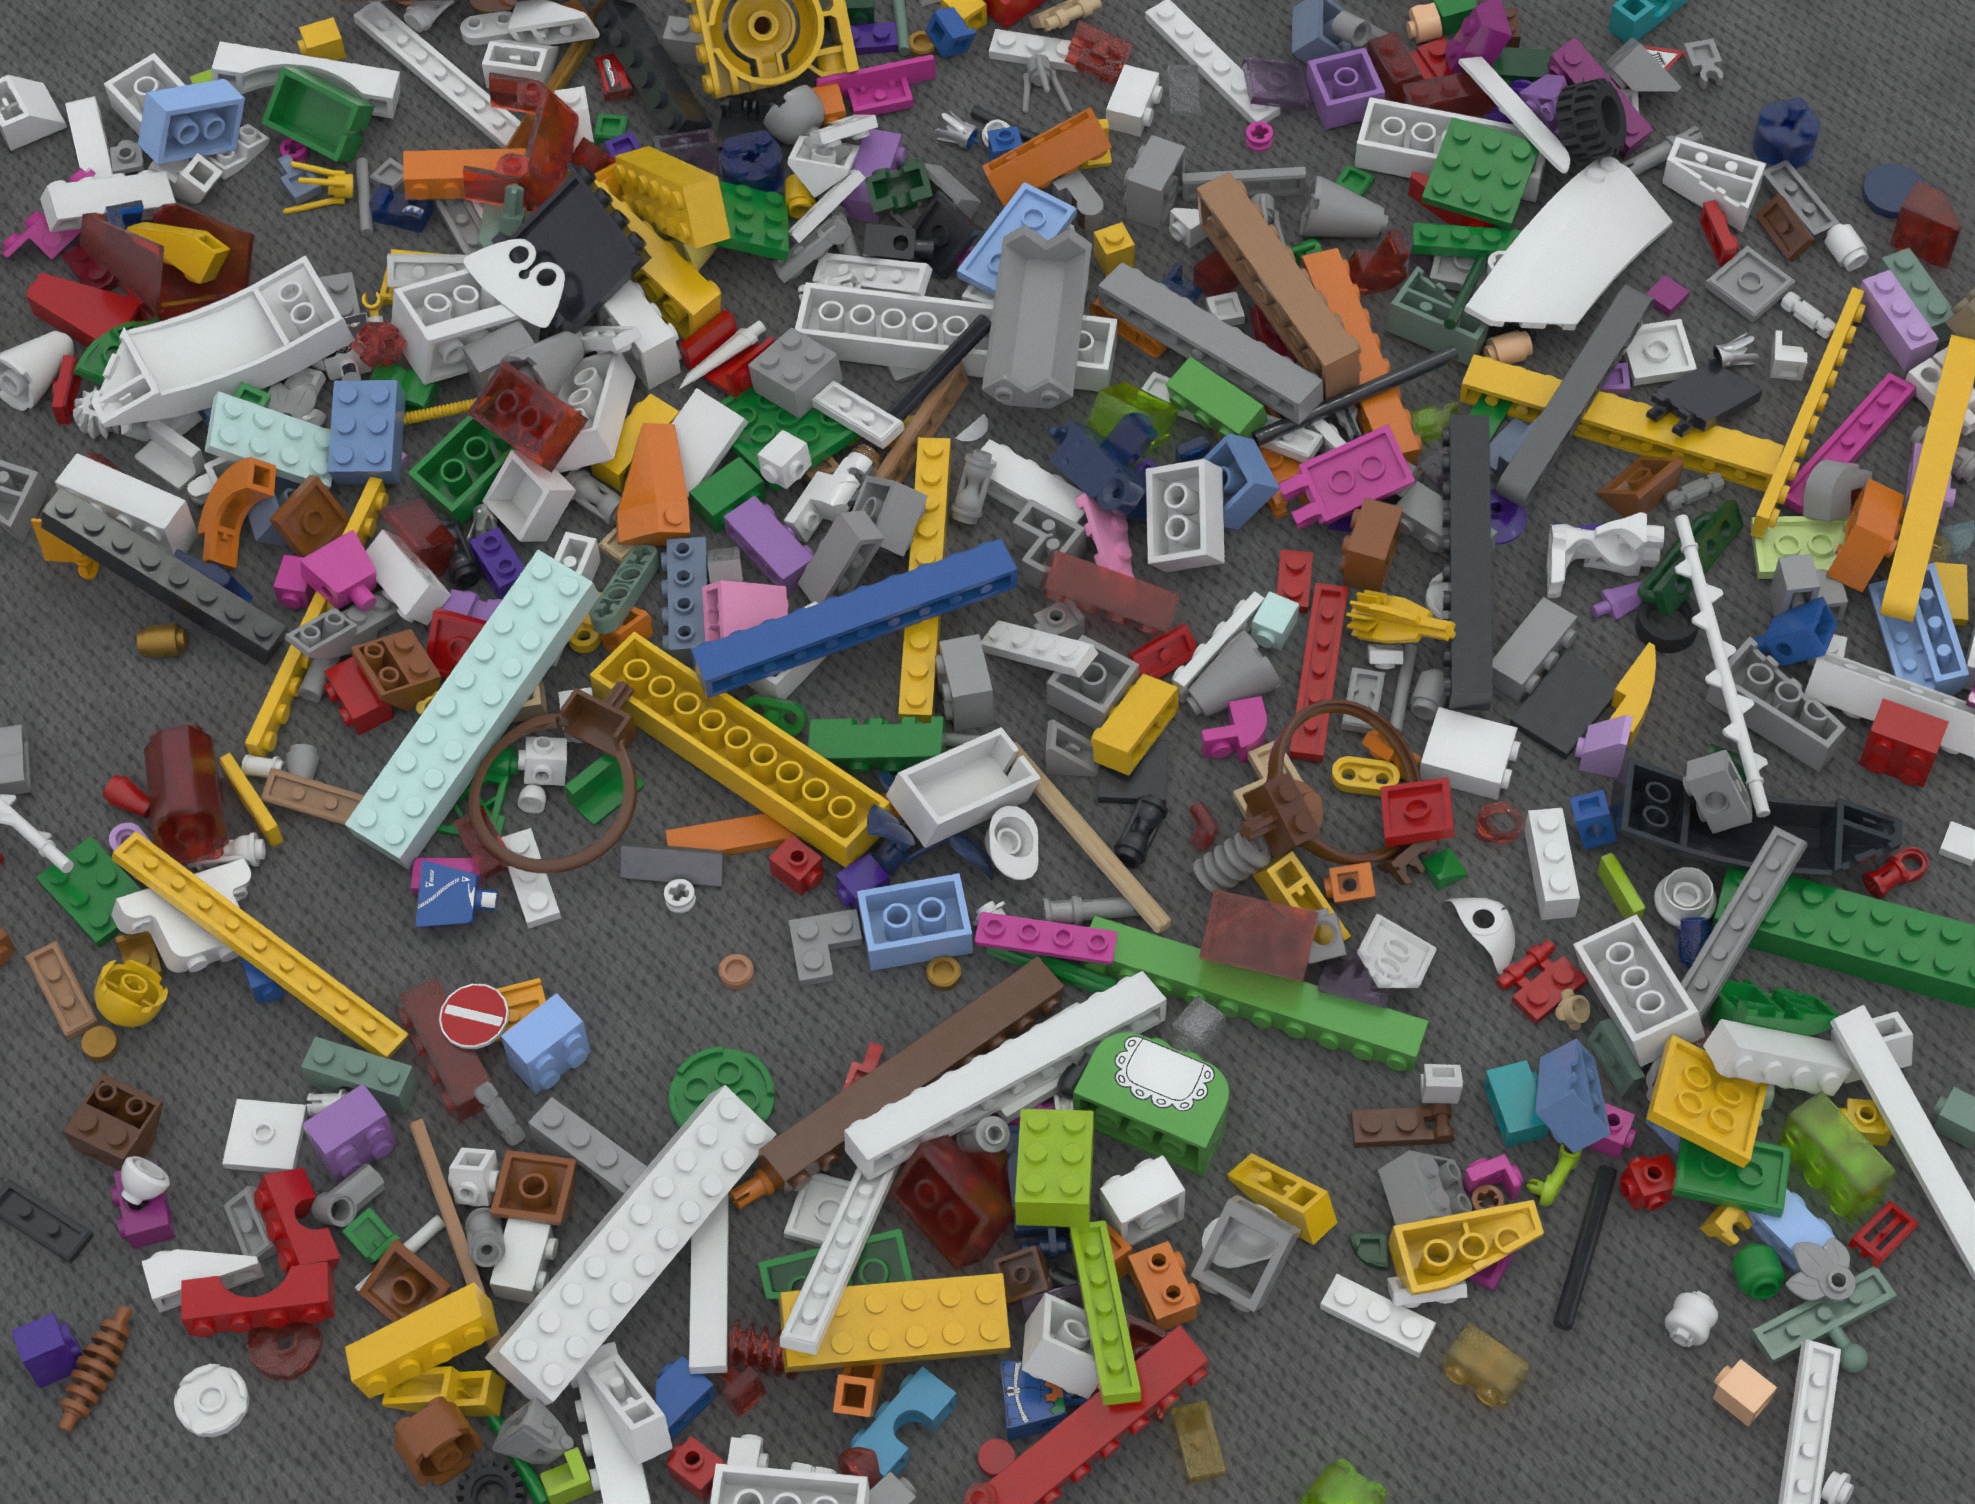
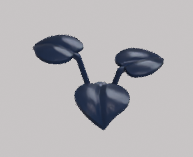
M881 770L878 773V778L887 792L896 776ZM873 804L870 807L867 815L868 835L887 838L872 857L888 875H892L903 861L909 865L914 858L946 842L962 857L985 871L991 880L994 878V871L987 854L974 840L959 832L926 848L923 846L909 853L908 850L915 845V841L911 833L902 826L905 822L900 816L897 820L893 814L879 805Z

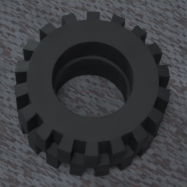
M1597 78L1562 88L1556 103V121L1561 141L1569 155L1575 161L1586 162L1619 154L1626 141L1627 124L1622 100L1613 84L1605 78Z

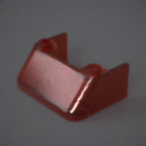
M490 72L491 107L535 114V119L525 155L516 153L503 155L498 160L495 171L464 165L465 200L503 206L506 186L517 183L524 189L523 208L527 211L535 212L566 181L569 170L566 164L571 162L579 131V117L570 106L541 81Z

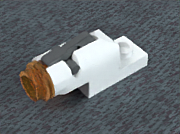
M860 444L858 448L852 449L833 475L817 471L784 519V522L795 533L798 541L807 543L823 518L833 521L840 512H849L852 506L855 505L866 475L875 477L876 471L879 468L881 457L873 448Z

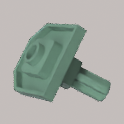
M513 183V185L506 186L504 204L484 201L478 246L481 249L494 245L491 240L499 232L511 236L538 209L523 207L524 189L519 184Z

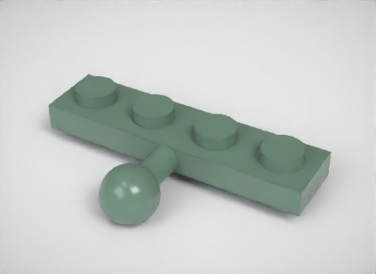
M1873 1266L1854 1276L1856 1281L1855 1290L1844 1301H1831L1826 1297L1816 1301H1806L1753 1329L1750 1336L1770 1366L1800 1351L1801 1342L1808 1339L1817 1342L1829 1336L1834 1345L1841 1349L1840 1367L1849 1373L1861 1372L1868 1363L1867 1352L1862 1346L1851 1343L1842 1328L1895 1301L1897 1295L1880 1270ZM1841 1283L1836 1287H1843L1844 1284Z

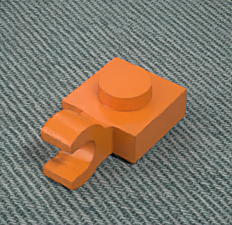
M1377 730L1367 732L1361 744L1370 749L1369 753L1374 758L1388 762L1393 761L1399 770L1400 777L1406 780L1402 765L1388 741ZM1412 752L1416 764H1421L1422 758Z

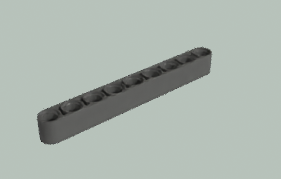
M1626 284L1623 286L1505 469L1496 486V495L1523 508L1527 507L1652 309L1655 298Z

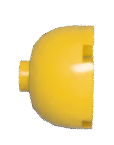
M116 960L110 961L102 968L94 990L97 1009L107 1020L115 1025L134 1028L147 1024L162 1009L168 994L167 986L163 990V987L160 985L161 976L147 965L134 960H126L124 965H114Z

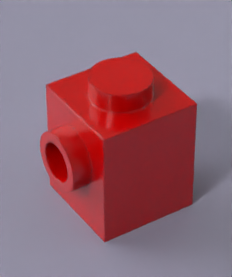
M790 835L769 857L771 874L800 896L809 888L811 890L815 889L823 879L822 857L793 835Z
M692 1436L684 1444L678 1443L672 1449L667 1459L669 1461L667 1468L670 1477L703 1502L712 1494L716 1463L726 1464L725 1461Z

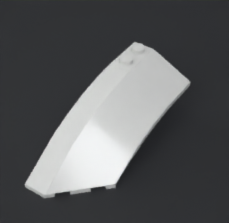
M1608 156L1596 159L1572 178L1524 228L1465 306L1464 312L1490 326L1503 327L1504 322H1519L1521 328L1545 329L1546 324H1556L1562 327V330H1575L1576 325L1610 284L1644 249L1667 231L1673 221L1628 167L1619 163L1614 157Z
M305 255L250 287L220 301L158 323L130 330L123 328L119 337L122 342L117 353H112L103 373L105 380L100 391H95L91 404L104 427L178 417L211 408L213 398L218 391L233 396L241 382L260 390L271 386L352 343L355 339Z

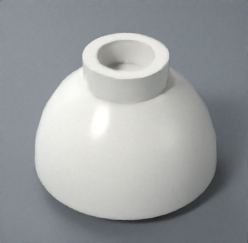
M137 1156L125 1159L121 1170V1181L124 1187L121 1195L127 1201L140 1205L143 1200L153 1199L169 1187L168 1175L154 1163Z

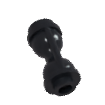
M445 519L440 521L432 530V539L440 548L447 565L450 581L456 584L458 588L472 587L480 580V565L475 561L468 547L461 522Z
M1149 794L1137 798L1135 808L1119 840L1114 845V854L1126 868L1136 869L1139 864L1145 862L1147 852L1162 821L1167 817L1168 809L1164 801L1158 796Z

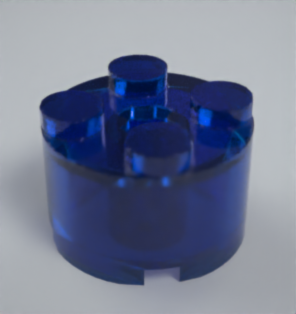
M1794 97L1790 100H1778L1763 106L1753 138V151L1761 162L1766 163V165L1768 163L1776 165L1785 160H1788L1795 169L1806 165L1814 153L1820 130V121L1817 114L1807 106V102L1799 97Z
M764 130L748 132L735 137H728L724 141L720 156L723 182L746 185L751 189L765 192H776L780 186L782 187L784 183L782 152L779 144L772 138L769 132Z

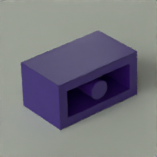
M54 1313L11 1330L22 1363L39 1388L70 1376L74 1369L80 1370L75 1365L77 1358L83 1356L76 1336L72 1335L68 1323L60 1324Z

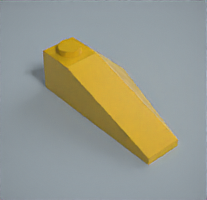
M1530 1200L1395 1225L1392 1228L1388 1246L1397 1277L1410 1295L1414 1296L1446 1290L1542 1237L1544 1231L1535 1202Z

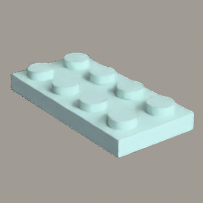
M219 391L213 398L205 452L234 462L247 457H253L276 465V476L302 484L310 474L317 475L327 489L331 487L332 477L327 472L330 444L329 429Z

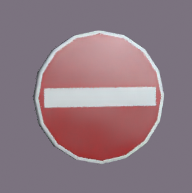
M470 984L460 987L448 996L441 1007L439 1022L442 1033L451 1044L462 1049H479L490 1045L502 1035L508 1024L509 1009L506 999L497 989L486 984Z

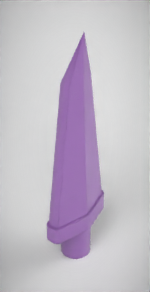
M1642 581L1601 591L1600 594L1603 601L1590 607L1592 615L1597 618L1610 613L1614 621H1617L1638 609L1642 600L1638 598L1637 589Z

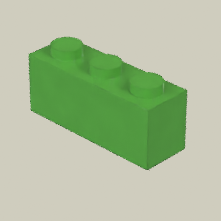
M1191 356L1166 383L1171 404L1180 411L1186 409L1192 413L1194 419L1203 427L1208 428L1211 426L1217 430L1218 435L1222 439L1228 433L1253 439L1252 432L1262 428L1268 421L1264 405Z

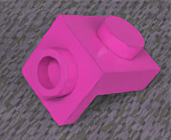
M1505 1154L1490 1160L1482 1158L1474 1161L1466 1169L1463 1185L1469 1195H1472L1475 1189L1481 1185L1489 1184L1495 1186L1502 1183L1510 1200L1518 1198L1520 1187L1523 1183L1518 1167L1515 1164L1511 1165Z

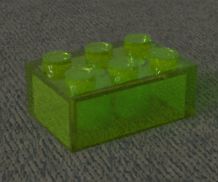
M1820 1091L1789 1113L1778 1144L1779 1146L1791 1148L1790 1162H1795L1804 1172L1807 1183L1813 1189H1819L1828 1198V1203L1835 1214L1840 1217L1844 1216L1851 1224L1883 1201L1896 1170L1823 1091Z

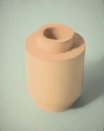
M1513 330L1488 338L1486 346L1483 347L1484 357H1490L1509 365L1524 361L1527 356L1533 353L1531 338L1525 330L1521 332Z

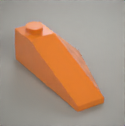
M642 424L632 457L631 467L624 484L621 501L616 512L618 545L650 544L653 546H667V539L687 538L690 534L688 498L675 424Z

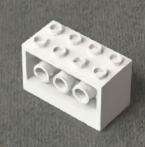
M461 269L457 272L394 289L390 334L423 385L467 373L468 368L462 346L520 320L534 343L539 342L541 327L527 322L505 307L487 292L467 269Z

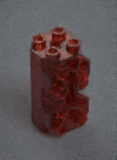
M184 724L160 729L150 736V742L144 748L151 826L155 845L182 866L205 860H216L224 854L223 848L229 843V836L222 802L224 801L222 782L212 736L205 733L203 728L196 724Z

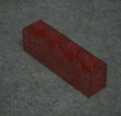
M1058 550L1051 551L1038 588L1046 591L1045 597L1050 600L1064 604L1065 599L1077 602L1076 608L1081 611L1095 615L1096 610L1108 613V620L1121 625H1126L1127 620L1139 624L1138 631L1152 636H1157L1158 631L1168 632L1181 595Z
M437 977L398 995L402 1008L397 1010L405 1029L413 1028L416 1036L411 1039L419 1056L427 1055L431 1064L426 1065V1069L434 1085L442 1084L445 1092L441 1093L440 1096L448 1113L455 1110L460 1121H463L483 1111L485 1104L478 1101L474 1095V1090L484 1082L491 1084L492 1082L474 1049H462L451 1044L442 1033L439 1017L441 1007L446 1001L447 996Z

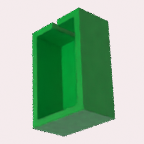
M282 67L261 123L337 162H353L363 139V136L358 133L359 131H366L375 105L300 67Z

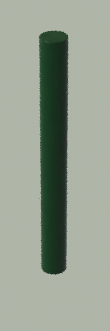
M1486 252L1478 253L1444 321L1445 328L1449 330L1456 328L1465 306L1488 263L1489 255Z

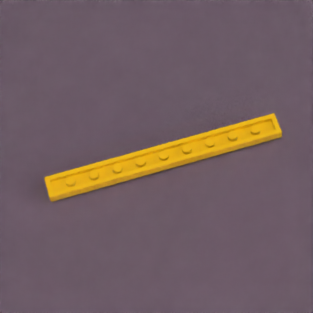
M1854 287L1851 289L1757 511L1750 534L1752 536L1763 539L1767 528L1774 529L1781 510L1776 509L1778 503L1785 504L1790 490V486H1787L1786 483L1788 480L1794 482L1800 466L1796 459L1797 457L1804 458L1810 440L1805 439L1806 435H1813L1820 418L1815 416L1817 411L1823 413L1829 397L1825 390L1826 388L1833 389L1838 376V371L1834 370L1835 366L1842 367L1848 349L1843 347L1845 344H1852L1857 330L1853 323H1860L1865 312L1866 305L1861 304L1864 295L1863 290Z
M370 476L343 533L344 535L354 530L363 547L368 537L372 538L377 527L376 520L380 511L384 512L388 505L389 495L385 491L382 479ZM316 591L300 626L335 607ZM292 644L245 741L247 750L252 756L266 758L268 752H272L275 749L277 732L281 724H286L288 721L291 702L294 697L299 696L298 689L303 681L306 670H308L313 658H308Z
M137 831L112 853V860L371 1054L390 1059L407 1041L408 1033Z

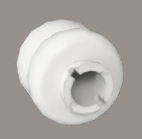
M1702 1292L1681 1293L1674 1301L1673 1310L1665 1318V1327L1670 1333V1338H1673V1341L1681 1346L1702 1345L1709 1337L1710 1328L1718 1320V1311L1713 1305V1300Z

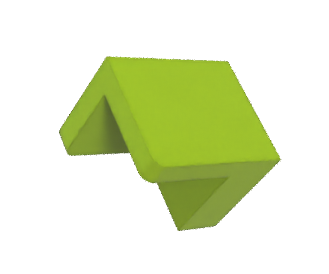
M578 1447L564 1452L567 1463L545 1471L540 1475L550 1504H566L594 1492Z

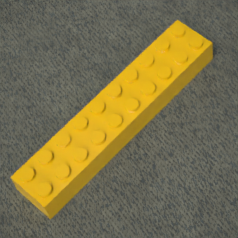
M633 632L590 674L594 697L604 701L617 681L626 682L629 687L634 689V693L621 711L631 715L637 727L845 868L857 861L880 838V836L868 835V811L873 804H876L891 813L890 801L726 692L707 699L696 672L636 632Z

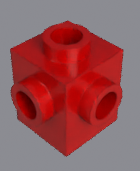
M1668 1153L1649 1159L1647 1156H1639L1628 1162L1627 1168L1619 1179L1620 1190L1623 1197L1629 1200L1633 1211L1646 1207L1648 1211H1653L1663 1207L1675 1197V1195H1672L1675 1168Z

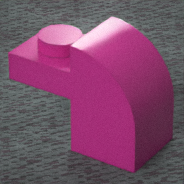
M1262 696L1230 701L1228 703L1229 726L1201 731L1203 758H1224L1236 752L1239 764L1249 761L1247 759L1248 752L1263 746L1265 743L1267 715Z

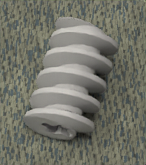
M1237 832L1234 839L1228 838L1225 840L1224 846L1217 845L1214 848V853L1207 852L1204 854L1203 859H1196L1193 869L1197 878L1206 889L1220 895L1224 894L1229 888L1235 887L1239 881H1244L1249 875L1255 874L1260 868L1266 867L1271 861V852L1263 836L1248 842L1246 836L1242 838L1240 833Z

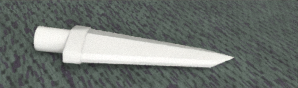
M758 320L749 328H741L735 332L730 339L686 375L679 389L696 381L750 345L758 342L757 337L766 331L763 323Z

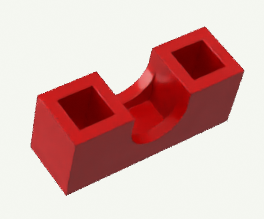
M304 1168L264 1174L257 1190L254 1192V1203L257 1210L263 1214L268 1239L274 1242L278 1252L280 1269L286 1272V1275L291 1266L328 1262L333 1273L340 1260V1255L329 1228L308 1229L297 1221V1218L307 1216L316 1198Z

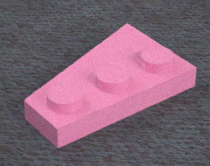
M1086 493L1076 497L1078 509L1085 510L1089 522L1084 525L1086 535L1092 537L1098 553L1094 555V559L1105 593L1124 604L1136 600L1135 578L1131 565L1132 552L1129 547L1126 518L1103 509L1098 501Z

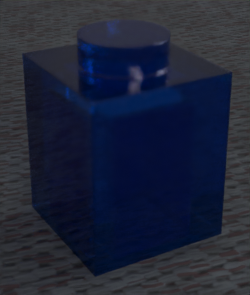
M1133 412L1124 415L1101 445L1126 466L1138 461L1159 432L1152 427L1153 422L1146 415Z

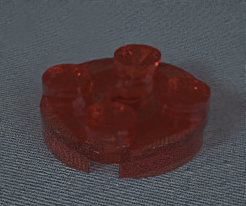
M297 1322L289 1323L281 1328H271L268 1326L251 1328L247 1335L248 1352L254 1366L263 1375L272 1379L293 1381L315 1364L321 1352L323 1338L317 1323ZM289 1335L293 1336L291 1339L292 1346L288 1349L279 1350V1345L276 1342L279 1337L286 1339Z

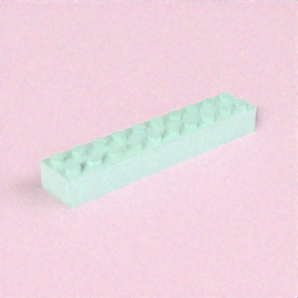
M537 550L346 821V827L355 837L406 869H410L414 858H417L474 777L483 758L500 740L600 595L592 581L542 551Z

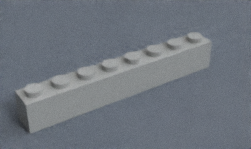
M1122 262L1098 285L1101 307L1186 358L1191 356L1241 391L1298 425L1323 401V380L1317 374L1301 368L1290 358L1279 355L1269 349L1263 342L1250 338L1239 328L1230 326L1218 319L1212 312H1206L1194 305L1188 298L1177 295L1164 284L1157 283L1145 276L1139 269L1132 268Z

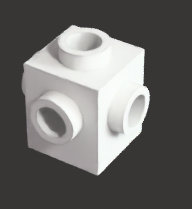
M526 736L525 750H518V770H524V784L565 786L567 738Z
M460 1149L449 1167L448 1185L450 1189H453L455 1204H465L474 1207L489 1206L491 1204L501 1172L498 1170L495 1150Z

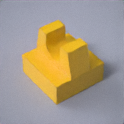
M1718 1205L1700 1226V1229L1710 1238L1716 1237L1730 1247L1736 1245L1740 1240L1732 1230L1733 1225H1736L1741 1231H1745L1752 1226V1222L1744 1210Z

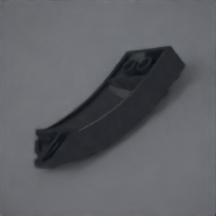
M1628 758L1612 787L1610 808L1618 834L1684 857L1728 868L1748 871L1775 826L1806 841L1808 845L1790 876H1832L1896 850L1902 844L1901 819L1841 798H1837L1835 802L1766 796L1770 809L1768 816L1757 817L1753 804L1752 822L1712 833L1707 822H1702L1698 816L1697 802L1694 796H1688L1683 785L1684 776Z

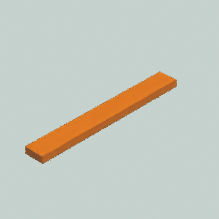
M887 793L879 794L888 800V798L886 797ZM890 802L891 814L898 820L900 814ZM765 813L665 830L668 846L725 850L724 856L779 847L790 835H793L801 842H807Z

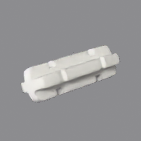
M1788 292L1782 299L1781 307L1789 313L1793 311V316L1812 330L1818 329L1816 333L1824 339H1829L1837 324L1828 317L1824 319V314L1805 300L1801 302V297L1794 292Z

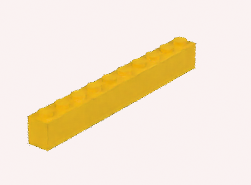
M1473 354L1462 382L1459 401L1475 406L1482 393L1487 394L1485 402L1491 406L1497 405L1499 398L1514 403L1507 416L1532 423L1541 415L1563 380L1557 379L1552 375H1543L1526 370L1521 366L1499 362L1490 357ZM1601 391L1573 433L1575 436L1642 456L1681 457L1683 461L1682 468L1706 475L1719 472L1726 481L1766 492L1784 448V445L1775 443L1772 440L1757 438L1738 430H1730L1717 425L1705 432L1694 428L1681 438L1671 432L1673 426L1681 420L1674 414L1668 413L1658 422H1654L1646 417L1647 411L1652 409V406Z
M918 437L914 490L928 497L925 502V512L922 518L918 520L913 532V542L910 546L909 571L916 569L922 564H931L945 559L951 473L950 438ZM941 615L904 628L899 721H902V717H916L919 722L931 723V717L935 715L937 685L935 655L939 654Z

